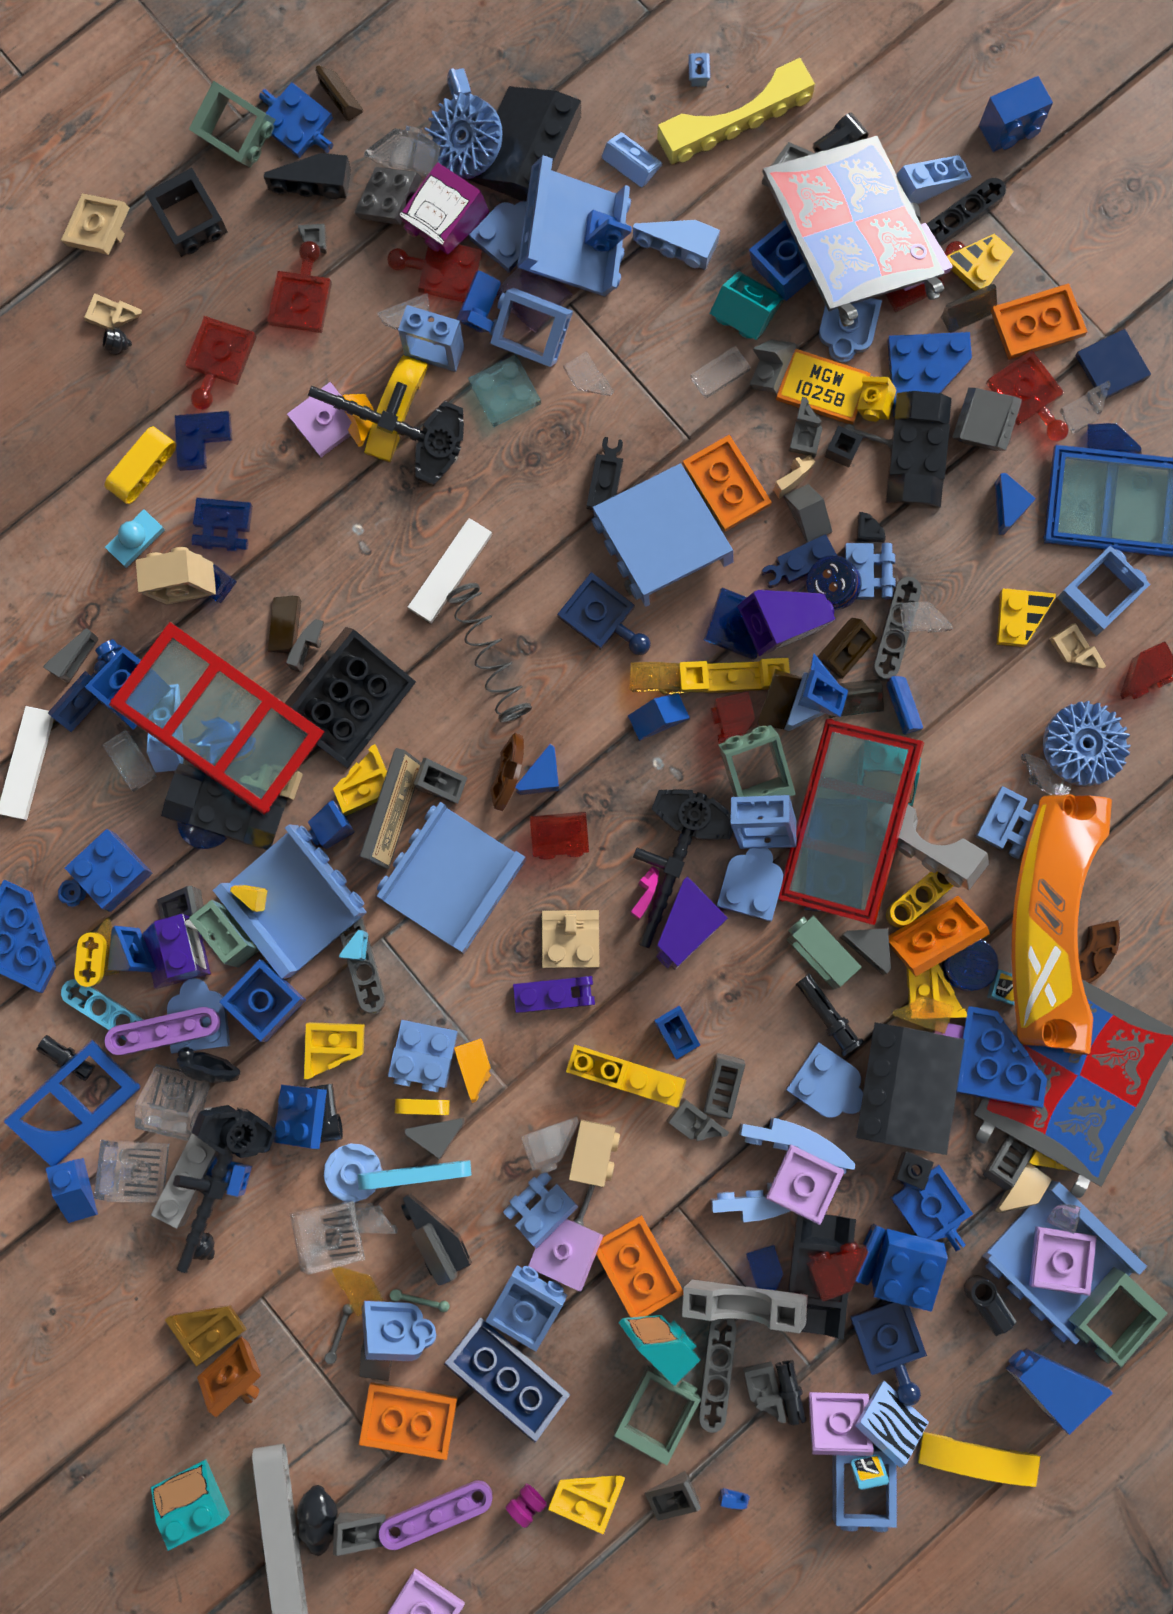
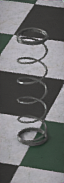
M465 584L452 590L446 599L449 603L464 601L455 612V620L463 623L478 622L466 633L465 643L472 646L489 645L478 654L474 662L475 666L480 669L500 668L488 678L484 686L485 689L495 693L511 691L496 705L495 712L499 714V722L517 719L532 709L530 703L513 706L502 713H499L497 708L507 697L523 686L520 685L503 690H490L487 687L488 682L497 673L510 666L513 662L490 667H483L477 664L478 658L490 647L502 641V639L476 644L467 641L469 633L485 620L492 618V615L475 620H460L457 618V612L462 606L482 594V592H478L480 590L479 584ZM474 588L467 594H464L456 598H452L454 595L464 590Z

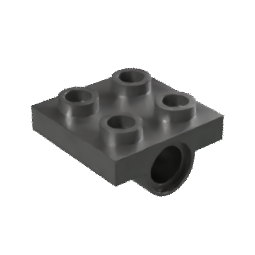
M375 167L354 213L359 219L401 225L402 219L399 215L416 193L422 178L414 171Z

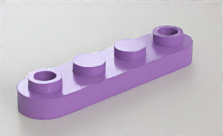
M200 1007L119 1025L107 1032L105 1046L112 1054L127 1055L204 1038L218 1031L221 1020L219 1014L214 1009ZM205 1017H209L210 1025L205 1028L202 1025V1021ZM124 1035L126 1043L120 1046L119 1038Z
M473 1481L395 1514L382 1523L379 1530L380 1542L387 1549L398 1550L487 1511L491 1505L493 1498L492 1490L483 1481ZM475 1491H479L483 1494V1499L476 1501L472 1494ZM398 1527L400 1535L393 1536L390 1533V1528Z

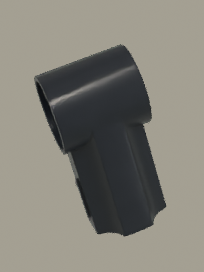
M848 113L836 123L833 130L813 143V150L815 153L864 140L868 138L869 132L853 113Z
M333 1084L308 1087L327 1090L320 1143L342 1140L343 1128L340 1114H337Z
M980 1275L971 1276L966 1280L964 1285L965 1294L974 1303L993 1334L998 1336L1012 1329L1017 1322L997 1293L996 1286L990 1280ZM980 1284H985L986 1293L982 1297L976 1298V1287Z

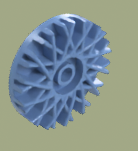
M459 93L458 96L454 94V99L452 100L444 98V104H438L441 109L438 112H431L434 118H428V121L431 122L430 129L425 127V131L429 133L424 136L429 144L425 146V149L428 150L427 155L433 159L431 161L432 164L436 165L438 162L462 179H469L486 171L495 161L502 143V126L497 112L489 103L476 95L469 93V96H466L463 93Z
M1081 701L1074 705L1070 704L1056 713L1047 724L1043 737L1044 754L1052 770L1063 780L1078 786H1095L1115 777L1123 769L1122 766L1126 764L1124 762L1125 758L1130 755L1127 749L1131 745H1127L1126 741L1130 734L1124 733L1127 727L1122 728L1119 722L1122 718H1115L1116 712H1108L1106 710L1108 706L1101 707L1100 703L1093 705L1090 704V701L1085 703Z

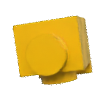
M863 376V386L857 410L868 421L889 420L897 389L889 377Z

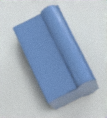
M689 54V81H691V87L707 86V81L710 80L709 54ZM697 65L701 66V75L697 74Z
M464 68L450 69L447 82L452 98L454 94L458 96L459 93L469 96L471 89Z

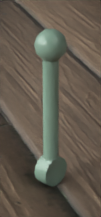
M394 1289L390 1293V1298L393 1301L402 1299L435 1307L444 1313L450 1308L447 1301L436 1302L402 1294L399 1289Z

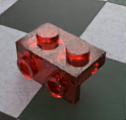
M586 812L530 816L533 857L548 860L555 858L556 855L567 854L568 857H580L584 853L589 852Z

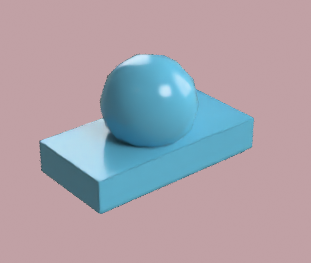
M143 509L132 521H127L120 526L118 535L105 548L127 568L165 529Z

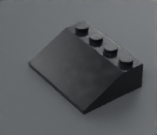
M509 86L497 110L502 126V143L499 153L486 171L467 180L527 202L531 169L542 155L553 159L551 170L557 172L581 119V100L555 90Z
M345 627L285 704L325 732L316 745L348 769L416 681L356 630ZM276 713L287 723H289L292 727H294L297 731H299L301 734L307 737L308 734L306 732H304L299 727L291 723L289 720L284 718L279 713Z
M875 1022L856 1138L947 1155L965 1039Z

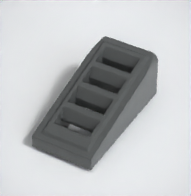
M86 628L55 654L43 668L64 682H70L99 640L98 637Z
M720 1053L716 1054L703 1113L732 1119L745 1069V1061L743 1059ZM723 1065L731 1068H736V1071L731 1072L721 1069V1066ZM720 1076L732 1079L733 1084L718 1081V1078ZM718 1088L731 1091L730 1096L716 1093L715 1090ZM715 1099L727 1102L728 1107L712 1104V1101Z
M1007 1135L983 1175L1002 1189L1010 1190L1015 1186L1035 1149L1029 1146L1026 1149L1015 1142L1012 1136ZM1009 1147L1020 1153L1022 1157L1019 1158L1008 1150ZM1003 1157L1015 1164V1168L1002 1161ZM997 1168H1000L1002 1171H1004L1005 1173H1007V1174L1009 1175V1177H1008L1007 1175H1005L1004 1173H1002L1001 1171H999Z

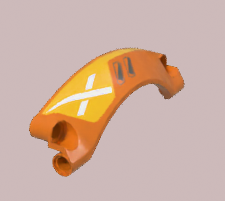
M1066 794L1043 796L1039 801L1020 866L1012 923L1013 994L1018 1028L1017 1036L1023 1045L1046 1046L1064 1049V1052L1090 1055L1093 1015L1084 991L1079 966L1078 914L1087 872L1097 850L1109 836L1112 799Z

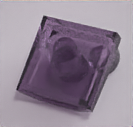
M517 268L503 282L497 292V299L499 300L502 293H506L511 288H516L559 306L572 297V293L560 281ZM513 302L511 311L535 333L550 317L548 314Z

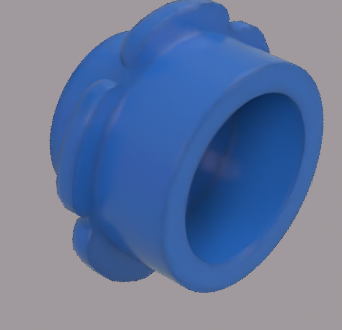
M114 639L101 644L95 650L99 656L97 660L102 659L108 663L122 646L118 645Z
M72 879V881L65 880L58 889L59 900L62 903H67L70 907L79 905L80 901L86 897V891L75 879ZM71 890L75 891L74 895H70Z

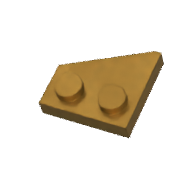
M231 1305L171 1315L165 1319L196 1367L247 1330Z

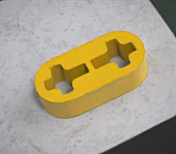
M86 933L79 938L77 943L74 975L77 983L84 987L99 984L104 976L107 944L105 938L99 933ZM94 937V942L98 943L99 947L98 949H93L92 958H90L91 950L85 944ZM89 961H91V971L96 972V976L90 978L88 982L87 977L83 976V971L88 970Z
M395 1099L394 1113L449 1115L450 1100Z

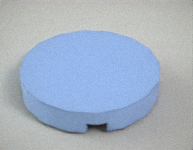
M351 1143L339 1147L330 1154L325 1163L323 1176L333 1196L342 1201L357 1202L368 1198L377 1189L359 1190L357 1175L382 1171L380 1159L372 1149L363 1144Z

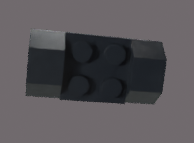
M908 391L896 394L886 503L906 502L941 508L950 431L951 397L942 393Z
M179 763L167 792L161 817L268 850L273 845L288 798L278 796L270 807V811L263 815L201 770ZM237 781L259 798H262L267 792L261 790V788Z
M797 1214L788 1292L808 1295L806 1325L801 1332L844 1339L856 1219L825 1214L819 1225Z

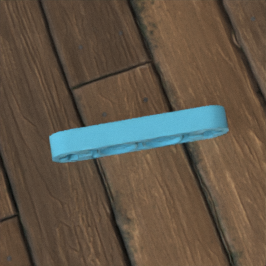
M76 979L67 981L61 989L62 999L67 1004L108 1030L116 1026V1019L122 1014L129 1017L130 1023L144 1020L94 987L81 986L77 983ZM80 986L79 992L89 997L87 1001L78 997L71 999L73 995L70 992L71 987L77 988ZM98 999H102L106 1003V1011L100 1016L95 1015L92 1011V1005ZM124 1035L120 1037L126 1041V1037Z
M470 1160L369 1172L357 1175L359 1190L461 1178L471 1176L472 1171Z

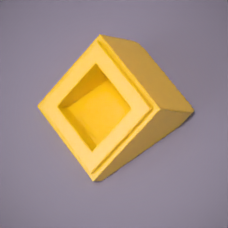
M234 885L231 887L230 891L252 911L259 912L265 910L268 891L266 888L248 885Z

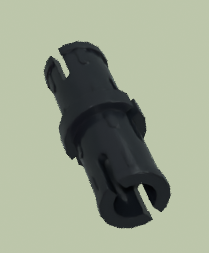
M46 1035L36 1048V1051L57 1063L56 1066L58 1068L64 1066L76 1055L73 1048H66L49 1035ZM84 1060L72 1073L82 1079V1081H86L94 1071L95 1065Z
M785 1360L782 1361L783 1365H781V1362L775 1364L781 1387L779 1395L784 1400L788 1425H798L799 1420L801 1423L807 1421L801 1400L803 1390L802 1387L798 1386L794 1361Z

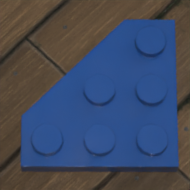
M970 332L889 336L887 340L890 380L897 389L896 394L908 391L942 393L972 359ZM896 394L892 406L893 417L895 414Z
M3 880L0 886V974L43 993L56 969V965L33 893L14 883Z
M968 1006L963 1035L965 1043L957 1093L1043 1109L1047 1085L1046 1076L1031 1059L1018 1038L1011 1032L998 1011Z

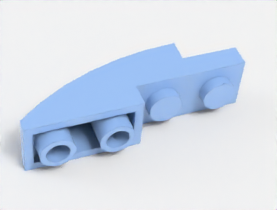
M772 1117L769 1129L742 1123L740 1125L739 1135L745 1136L746 1143L762 1145V1141L766 1140L774 1142L773 1148L788 1150L791 1144L845 1170L843 1174H846V1169H855V1163L842 1150L821 1135L805 1127Z
M767 1183L768 1191L772 1183ZM763 1190L746 1191V1196L735 1197L734 1192L717 1193V1198L711 1199V1211L713 1213L740 1211L743 1223L760 1221L790 1212V1210L766 1199L767 1195L763 1194Z

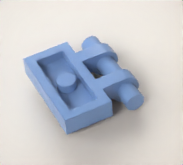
M846 543L845 560L853 565L858 575V587L851 599L872 600L874 598V589H882V599H892L893 588L896 587L895 578L893 577L895 554L892 553V543L881 544V554H874V543ZM874 565H882V578H874Z
M1001 786L975 837L1000 850L1003 849L1006 841L1013 844L1009 855L1019 859L1022 851L1025 849L1039 805L1033 804L1030 812L1023 809L1027 798ZM1017 819L1024 822L1019 834L1012 831Z
M545 1170L537 1178L534 1176L528 1182L529 1186L519 1196L515 1195L509 1201L511 1204L503 1211L510 1220L518 1212L523 1216L515 1226L535 1248H538L579 1207L558 1184L550 1191L544 1187L552 1179ZM538 1193L542 1199L530 1210L526 1204Z

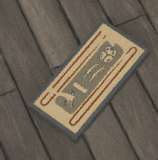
M399 748L394 749L360 853V857L385 869L390 867L415 790L414 782L421 765L419 760L407 751Z

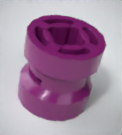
M526 1483L520 1489V1495L516 1499H511L505 1508L519 1525L527 1528L532 1523L533 1516L537 1512H542L547 1503L531 1485Z

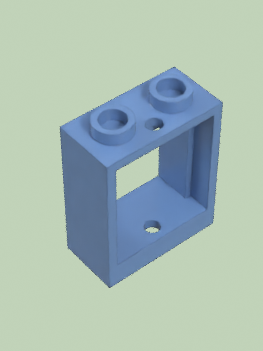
M511 288L506 293H502L497 306L501 310L498 319H494L493 322L495 323L489 333L493 335L490 344L549 367L556 364L573 311L516 288ZM513 302L555 317L544 353L503 337Z
M407 305L398 328L405 356L456 372L464 350L460 321ZM434 318V321L429 322L428 319Z
M1109 546L1057 598L1097 636L1150 583L1142 571L1134 569L1127 562L1125 555L1121 551ZM1102 563L1132 591L1107 617L1077 588Z
M789 795L731 797V826L740 849L796 847V817ZM770 838L771 841L769 843H765V839Z
M873 1446V1455H880L883 1464H886V1473L889 1479V1483L886 1485V1515L844 1514V1463H851V1460L865 1456L833 1455V1521L836 1526H840L841 1530L857 1531L858 1527H870L872 1531L886 1532L888 1527H897L896 1464L877 1446Z

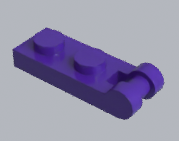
M593 976L513 984L516 1013L595 1005V996L591 994ZM571 987H579V998H572Z

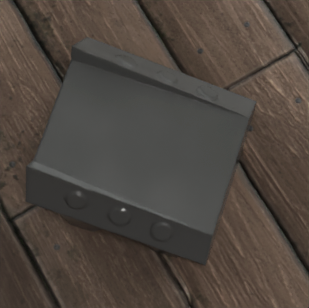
M968 387L952 438L971 446L993 451H1006L1011 441L1012 430L1018 417L1022 399L993 391Z

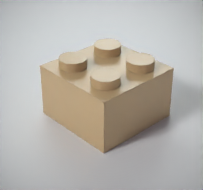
M176 547L171 552L165 554L149 553L146 555V558L136 560L138 592L168 605L216 595L213 562L203 558L202 555L189 551L186 547Z
M581 1119L569 1180L602 1187L605 1185V1180L611 1181L614 1162L609 1161L611 1151L617 1152L620 1133H615V1126Z

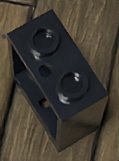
M193 168L145 192L151 206L181 257L186 254L195 253L199 247L219 240L223 234L228 232L221 216ZM198 192L212 218L177 236L163 210Z

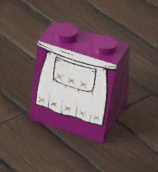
M437 162L399 216L405 224L403 228L413 237L421 236L425 239L426 245L432 250L438 252L440 249L448 255L485 219L490 211L479 189Z

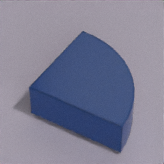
M723 1488L719 1495L720 1506L732 1509H746L750 1496Z

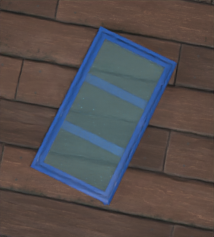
M1055 445L1053 447L1045 534L1043 537L1044 543L1105 550L1111 546L1122 552L1173 557V458Z

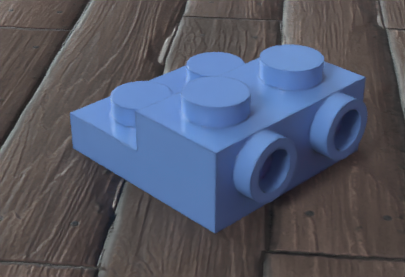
M401 1020L388 1074L389 1077H394L393 1083L409 1087L411 1086V1081L423 1083L422 1089L439 1092V1087L446 1088L458 1031Z
M516 1266L485 1322L532 1350L537 1351L561 1310L567 1294L563 1293V1287L557 1282L549 1281L546 1283L538 1278V1273L529 1266H523V1268Z

